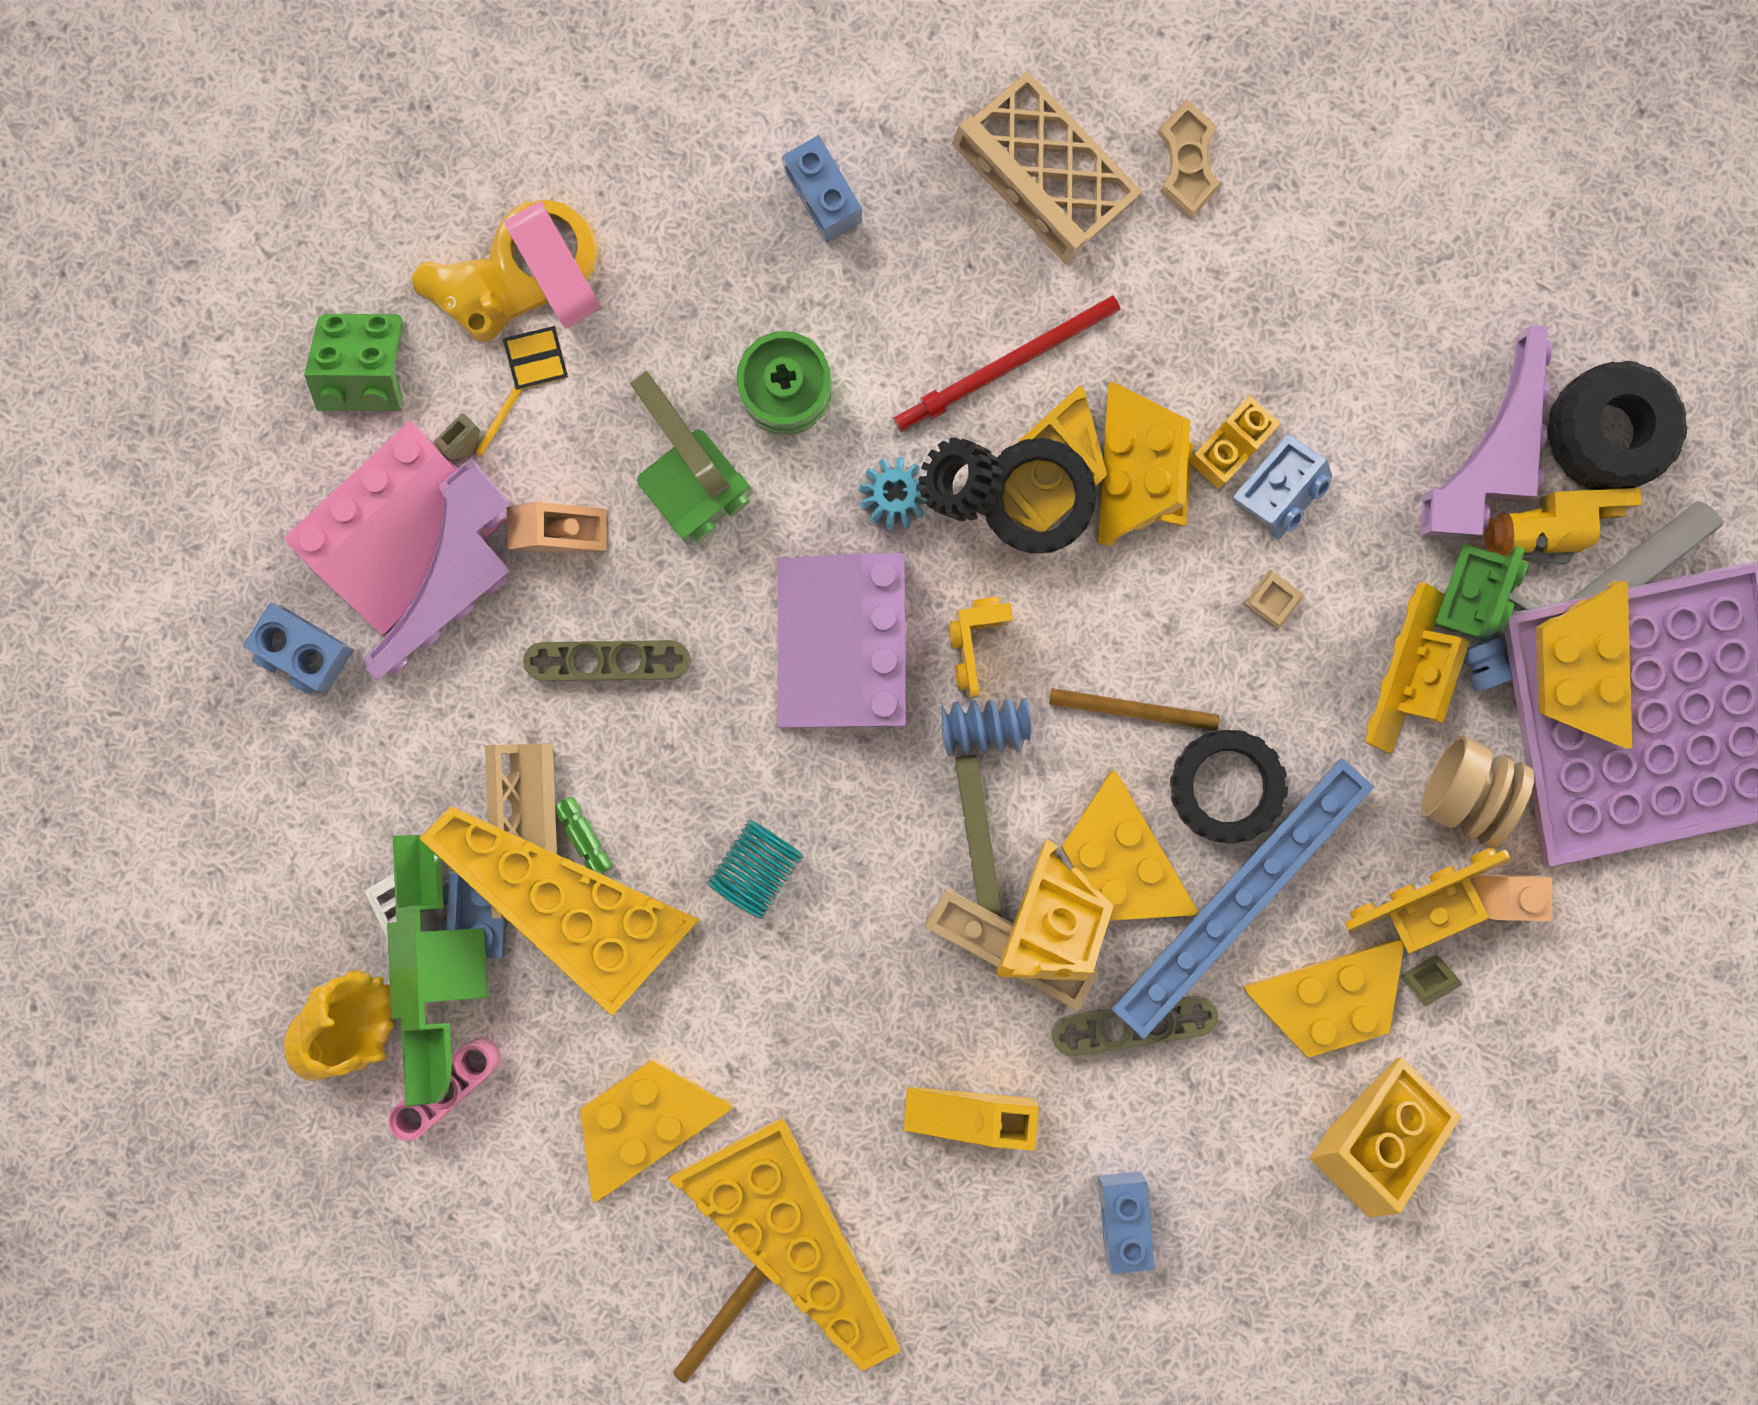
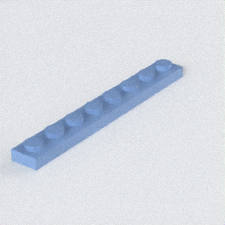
M1343 758L1339 759L1110 1009L1141 1039H1145L1371 792L1374 786Z

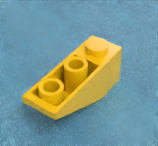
M907 1086L903 1131L989 1147L1035 1151L1039 1106L1035 1098Z

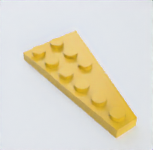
M449 806L419 837L429 849L611 1016L616 1013L700 920L452 806Z
M784 1116L669 1175L668 1179L678 1189L683 1190L696 1203V1207L706 1217L709 1216L728 1235V1239L758 1269L793 1299V1303L804 1314L807 1313L825 1331V1335L861 1371L901 1352V1346Z

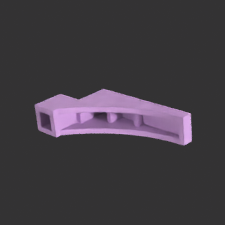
M1531 325L1517 334L1514 364L1506 393L1496 417L1481 443L1464 465L1439 489L1434 488L1423 494L1420 536L1471 540L1482 536L1483 530H1486L1488 527L1490 507L1488 504H1485V499L1525 502L1537 497V492L1541 490L1544 481V470L1542 466H1539L1540 450L1543 449L1547 437L1546 425L1542 424V411L1549 399V384L1544 382L1545 366L1549 364L1552 355V343L1550 340H1547V326Z
M473 458L439 484L440 491L444 496V508L440 535L431 565L418 593L405 614L387 636L365 656V667L376 680H379L386 673L392 676L400 671L409 660L407 656L419 646L422 649L430 646L441 635L442 631L440 628L451 619L456 622L464 618L474 608V600L484 592L492 594L507 580L505 575L510 572L506 560L479 530L483 526L486 529H490L498 524L506 516L507 512L504 509L510 504L506 496Z

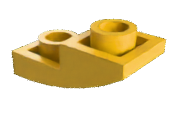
M1249 395L1188 462L1219 490L1281 423Z

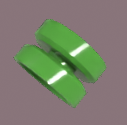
M775 331L757 338L744 351L737 367V388L747 414L761 428L775 434H797L812 428L825 415L832 395L831 370L824 352L810 338L796 332ZM783 380H790L791 388L781 389L779 383Z

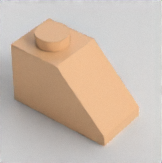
M531 502L507 507V550L528 552L607 551V509L545 502Z
M1481 874L1470 879L1490 919L1552 921L1551 877Z

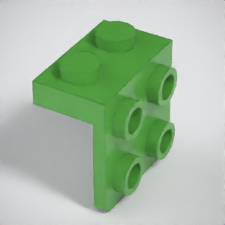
M323 314L318 317L304 374L317 411H401L403 396L395 372L403 330L402 318L399 315Z
M695 430L692 434L730 486L713 500L675 447L640 473L637 478L638 485L687 546L693 541L700 543L716 530L717 527L714 525L726 514L732 517L740 512L750 502L748 497L753 494L748 482L740 472H736L702 430Z
M1463 543L1434 626L1481 641H1485L1493 633H1499L1501 627L1506 628L1514 608V603L1508 601L1509 595L1513 593L1516 586L1520 587L1528 567V562L1522 560L1525 549L1515 546L1506 556Z

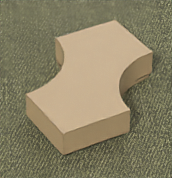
M1186 99L1159 128L1157 134L1166 144L1171 161L1169 177L1160 192L1186 216L1192 219L1218 191L1221 184L1212 173L1208 162L1209 141L1218 126Z

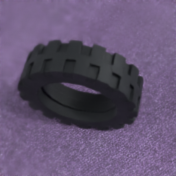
M1047 438L1025 439L1005 448L997 457L999 463L995 465L1002 469V476L995 478V481L1002 483L1001 491L993 490L992 495L997 497L994 505L988 502L985 504L989 510L984 514L989 527L1001 541L1023 552L1036 554L1050 553L1072 544L1087 529L1096 506L1094 478L1084 459L1068 445ZM1036 460L1053 462L1064 469L1072 480L1075 491L1073 510L1066 521L1053 530L1041 533L1026 531L1013 523L1005 511L1003 501L1005 483L1012 472L1024 463Z
M1220 730L1204 734L1184 748L1185 750L1174 763L1173 775L1170 777L1171 801L1173 806L1176 807L1179 818L1191 831L1211 841L1234 844L1257 838L1256 836L1262 832L1265 833L1273 826L1272 823L1276 817H1280L1284 807L1282 804L1284 798H1287L1288 786H1285L1287 774L1285 767L1281 766L1278 760L1280 757L1273 748H1269L1263 739L1241 730ZM1220 751H1235L1247 756L1257 766L1262 777L1263 793L1258 806L1249 816L1236 822H1221L1209 817L1199 807L1194 796L1193 780L1198 767L1207 757Z

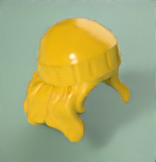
M355 969L354 971L347 972L344 976L329 980L323 986L315 987L310 992L306 1005L292 1020L285 1033L283 1041L284 1055L291 1070L305 1080L319 1081L333 1076H342L351 1071L363 1070L373 1062L385 1061L387 1056L384 1053V1044L394 1028V1023L391 1019L390 985L384 984V980L380 976L371 977L370 973H362L359 969Z

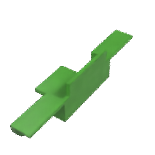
M392 835L396 922L387 923L391 1019L401 1018L405 1107L434 1104L442 1101L448 1092L451 1081L450 1023L425 1025L424 1003L488 998L484 928L421 932L420 912L444 909L441 861L419 839L421 835Z

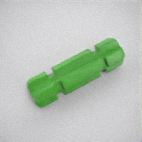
M568 797L555 805V814L560 822L566 824L564 830L580 858L584 856L586 859L584 863L586 868L599 874L608 871L612 867V862L605 851L601 852L599 847L602 845L586 817H581L579 814L582 810L575 798Z

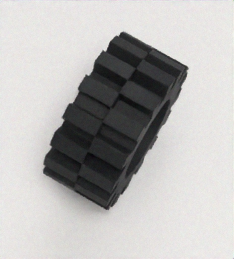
M949 438L950 443L942 441L937 444L940 452L932 449L928 453V456L932 459L930 464L923 462L921 469L927 471L926 476H919V484L926 486V488L920 490L922 498L928 499L925 504L929 508L934 509L935 512L958 521L965 522V519L972 521L978 519L976 512L984 515L989 511L985 505L986 502L993 505L996 502L997 497L993 496L992 492L994 489L1001 491L1002 483L995 481V478L1002 476V469L995 466L999 463V460L991 454L992 451L964 438ZM967 464V482L963 489L954 495L953 481L955 475L960 468Z

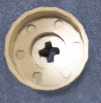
M1465 735L1459 736L1449 744L1432 772L1422 797L1421 813L1423 817L1448 829L1455 828L1462 822L1461 831L1465 837L1470 839L1477 838L1480 844L1489 848L1497 847L1515 828L1526 808L1534 784V770L1522 762L1514 763L1513 759L1505 754L1498 756L1492 761V750L1488 746Z

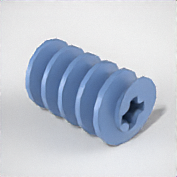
M1027 698L1020 700L1017 711H1015L1012 701L1005 699L1000 712H998L994 701L988 700L984 712L980 711L976 701H970L967 712L964 713L958 701L953 702L950 713L947 714L941 702L943 744L948 756H953L957 743H960L965 755H970L973 743L976 742L982 754H987L990 742H995L999 753H1004L1007 741H1012L1016 752H1021L1024 740H1029L1030 742V714Z

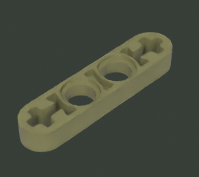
M648 371L630 382L637 395L713 500L730 487Z
M671 640L540 642L528 648L524 654L523 663L525 670L531 677L542 681L677 679L686 674L690 668L691 658L685 646ZM654 647L652 652L654 657L666 656L668 649L674 648L675 654L682 656L683 661L675 665L673 672H668V668L664 664H652L654 673H646L649 663L646 648ZM631 648L639 653L641 661L637 670L626 673L618 667L617 659L620 652ZM569 649L566 657L569 674H562L564 668L562 665L548 666L547 673L541 674L540 667L533 665L534 658H539L542 650H546L547 656L564 658L561 650ZM590 649L596 653L598 665L591 673H581L576 668L575 658L580 651Z
M977 755L955 757L970 859H972L971 867L977 904L1002 917Z
M1192 995L1182 997L1174 1007L1178 1006L1177 1013L1179 1015L1193 1013V1005L1199 1004L1203 1011H1208V1017L1202 1019V1026L1196 1027L1192 1020L1179 1021L1182 1030L1175 1031L1176 1020L1173 1012L1170 1010L1166 1015L1167 1025L1162 1032L1157 1034L1149 1033L1145 1039H1141L1124 1023L1125 1031L1123 1036L1113 1041L1103 1037L1101 1026L1107 1018L1118 1016L1111 1009H1104L1061 1017L1054 1023L1051 1038L1055 1047L1061 1053L1067 1056H1079L1209 1034L1215 1028L1218 1022V1012L1208 999ZM1094 1020L1093 1031L1098 1040L1097 1044L1090 1045V1036L1077 1038L1076 1046L1069 1047L1066 1040L1059 1039L1060 1034L1066 1033V1025L1073 1024L1076 1031L1090 1030L1086 1021Z

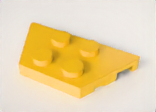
M1108 382L1103 460L1107 477L1102 481L1098 544L1104 546H1113L1118 543V538L1134 529L1140 531L1154 523L1158 516L1169 515L1185 506L1190 420L1115 382Z
M1079 385L1019 441L1047 438L1068 445L1084 459L1093 475L1095 486H1097L1107 477V472L1085 389ZM1042 460L1024 463L1014 470L1005 483L1003 493L1005 511L1011 520L1040 532L1047 531L1073 507L1075 500L1073 482L1066 471L1053 462Z
M1618 580L1608 584L1607 589L1592 598L1582 599L1572 605L1563 615L1552 617L1536 627L1538 712L1614 745L1628 749L1632 748L1628 581Z
M1116 770L1111 771L1104 779L1105 781L1092 801L1089 802L1075 827L1061 845L1072 867H1077L1086 876L1089 884L1094 889L1100 891L1113 905L1109 921L1191 916L1197 914L1196 906Z
M1047 839L1038 853L996 975L1010 978L1086 981L1093 973L1113 905L1100 891L1094 889L1089 884L1086 876L1077 867L1070 871L1054 854L1058 847Z
M1397 938L1242 986L1244 992L1268 1015L1274 1024L1286 1034L1306 1057L1310 1058L1390 1033L1404 944L1401 939Z
M651 1059L580 1109L591 1198L595 1203L732 1110L733 1106L728 1100L717 1097L701 1088L696 1082L671 1071V1068L655 1059Z

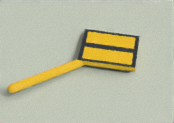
M555 326L502 338L515 386L477 447L476 454L478 456H482L522 389L568 378Z

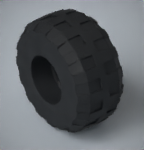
M1613 361L1598 365L1580 374L1559 393L1560 395L1552 405L1549 414L1548 440L1550 441L1551 452L1556 462L1560 464L1572 480H1576L1583 484L1584 487L1593 490L1637 488L1658 478L1677 460L1687 435L1686 409L1684 402H1682L1677 392L1678 390L1672 382L1668 381L1656 369L1633 361ZM1605 405H1612L1623 410L1630 418L1633 426V439L1628 449H1622L1613 445L1604 436L1601 428V414Z

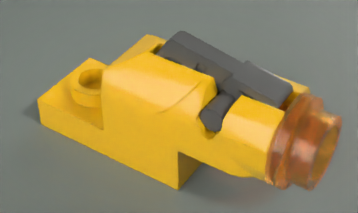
M1641 488L1558 491L1541 497V508L1521 513H1500L1497 518H1490L1488 527L1485 530L1486 547L1490 552H1497L1500 555L1506 556L1515 546L1525 549L1522 560L1567 564L1574 553H1579L1599 542L1600 519L1626 517V510L1642 505Z

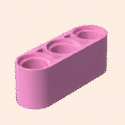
M541 200L503 221L565 329L602 309Z
M478 1038L455 1052L451 1056L452 1070L450 1082L454 1087L453 1098H443L442 1101L434 1104L405 1107L404 1098L390 1112L388 1123L392 1134L400 1140H415L436 1124L495 1071L500 1062V1051L496 1044L489 1039ZM470 1050H479L485 1055L487 1064L484 1070H478L471 1066L468 1059ZM406 1108H413L419 1112L422 1120L420 1127H414L407 1123L404 1115Z

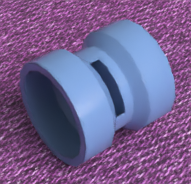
M1501 636L1467 649L1463 662L1472 669L1473 677L1471 681L1476 692L1513 679L1510 663L1506 661L1504 656L1506 647Z

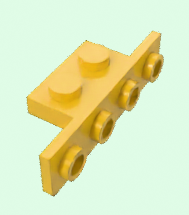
M1418 582L1414 594L1408 601L1407 616L1401 634L1395 640L1394 655L1388 673L1381 682V694L1375 712L1367 724L1366 744L1389 754H1393L1405 715L1443 723L1470 643L1462 637L1433 632L1435 628L1434 623L1444 594L1428 583Z
M1494 847L1483 850L1469 858L1472 863L1470 866L1459 871H1455L1453 866L1446 867L1430 875L1429 878L1432 883L1416 890L1414 885L1410 884L1390 893L1389 896L1392 901L1376 908L1374 903L1370 902L1350 912L1352 919L1344 924L1351 934L1390 916L1408 954H1413L1490 919L1470 879L1508 863L1510 856L1506 849L1496 853Z

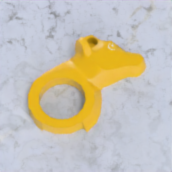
M546 199L541 200L552 219L561 220L575 232L578 244L575 261L585 279L588 280L594 270L597 256V246L592 228L585 218L568 205ZM525 200L512 208L500 221L493 238L489 255L490 259L469 260L449 265L426 261L419 264L414 271L412 282L415 292L438 305L450 318L465 328L476 341H491L514 317L550 304L535 277H531L520 270L516 264L514 254L515 242L503 222L538 201L527 202Z

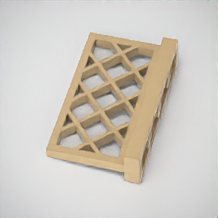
M1028 71L974 117L970 115L959 124L952 141V145L1065 264H1068L1089 241L1142 194V191ZM1026 88L1037 99V111L1016 110L1015 96ZM1008 103V109L1002 108ZM990 117L1008 119L1007 137L992 136L982 124ZM1014 120L1037 121V139L1014 137ZM1044 122L1059 123L1066 130V140H1043ZM1014 147L1036 149V167L1021 166L1014 159ZM1043 150L1065 151V170L1043 168ZM1073 152L1088 153L1094 159V172L1072 170ZM1043 178L1065 179V198L1050 197L1043 190ZM1072 180L1094 182V200L1072 198ZM1101 182L1116 183L1127 195L1119 202L1101 201ZM1072 208L1094 210V224L1085 232L1072 220ZM1101 210L1108 211L1101 217Z

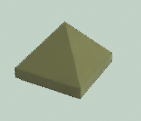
M462 413L434 440V444L450 460L475 455L480 429Z
M1438 954L1401 975L1403 981L1425 1007L1462 986L1460 979Z

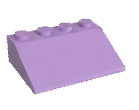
M860 553L777 559L778 728L905 727V553Z

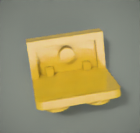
M999 596L973 600L974 603H971L972 608L958 610L955 614V621H950V624H948L951 648L960 649L962 664L954 666L958 691L966 690L967 699L979 696L970 630L1008 625L1013 620L1011 603L1000 604Z

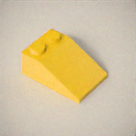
M1399 1057L1330 1126L1309 1159L1369 1218L1400 1214L1461 1116L1402 1057Z

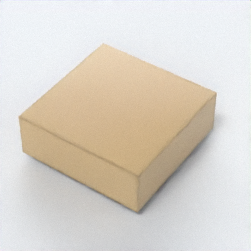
M1269 570L1243 605L1278 630L1305 595L1275 572Z

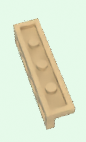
M553 743L486 745L488 823L557 854ZM501 754L510 755V773L507 777L502 773ZM506 799L511 802L512 815L508 820L503 815V804ZM491 906L492 919L504 918Z
M947 887L935 908L931 909L925 924V928L996 967L999 966L1013 927V923ZM1094 968L1093 973L1086 981L1018 979L1078 1011L1099 972Z

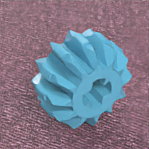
M898 457L895 469L890 470L888 461L881 459L879 461L882 471L881 475L871 468H868L866 471L867 478L874 484L864 483L859 486L860 493L872 496L861 502L862 510H869L877 507L870 517V521L874 524L879 522L883 515L888 516L886 520L887 530H893L895 517H900L902 526L907 529L911 526L907 513L910 512L916 518L922 519L925 513L916 503L925 504L928 500L922 498L919 490L926 488V486L919 484V479L913 480L918 474L920 466L915 463L905 472L903 471L904 458ZM898 485H901L904 488L902 496L906 498L903 501L897 498L892 502L886 500L888 491L885 488L887 486L895 489Z

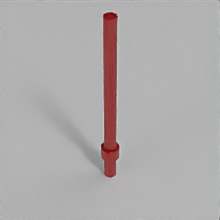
M1112 295L942 391L937 392V390H933L920 397V403L893 417L895 425L900 432H903L928 417L931 420L947 412L946 407L1120 311L1117 299Z

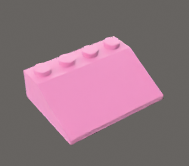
M409 421L283 539L321 579L384 636L405 614L424 581L434 556L441 529L444 496L440 491L439 484L458 468L420 428ZM503 518L494 527L486 529L483 526L479 531L488 539L507 520Z

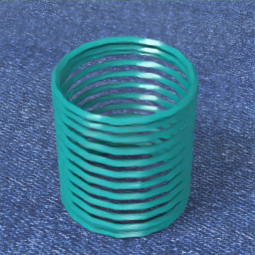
M747 820V824H744L745 828L741 829L743 834L737 835L738 839L734 840L735 846H730L731 851L726 852L727 857L722 858L723 863L718 864L719 869L714 870L715 875L709 877L710 880L707 881V884L716 893L741 910L758 919H763L766 911H769V907L766 904L773 905L772 900L768 897L777 899L772 891L781 893L780 889L774 884L779 887H785L784 883L775 876L783 881H788V877L780 871L789 876L792 875V872L773 858L756 849L749 842L760 847L793 870L796 869L793 863L764 846L754 837L765 842L796 864L800 863L801 858H804L800 851L768 829L752 820ZM745 848L753 851L771 865L760 860L759 858L751 854L749 851H747ZM740 853H742V854L748 856V857L751 858L753 861H755L757 864H759L760 866H762L764 869H762V868H760L759 866L755 865L753 862L747 860V859H746L745 857H743ZM736 859H738V860L744 862V863L747 864L749 867H751L753 870H755L756 872H758L760 875H758L757 873L753 872L752 870H750V869L747 868L746 866L742 865V864L739 863ZM731 864H733V865L739 867L741 870H743L745 873H747V874H748L749 876H751L752 878L748 877V876L745 875L744 873H742V872H740L739 870L735 869ZM727 870H729V871L735 873L737 876H739V877H740L741 879H743L745 882H743V881L740 880L739 878L733 876V875L730 874ZM722 875H724V876L730 878V879H731L733 882H735L737 885H735V884H733L732 882L726 880Z

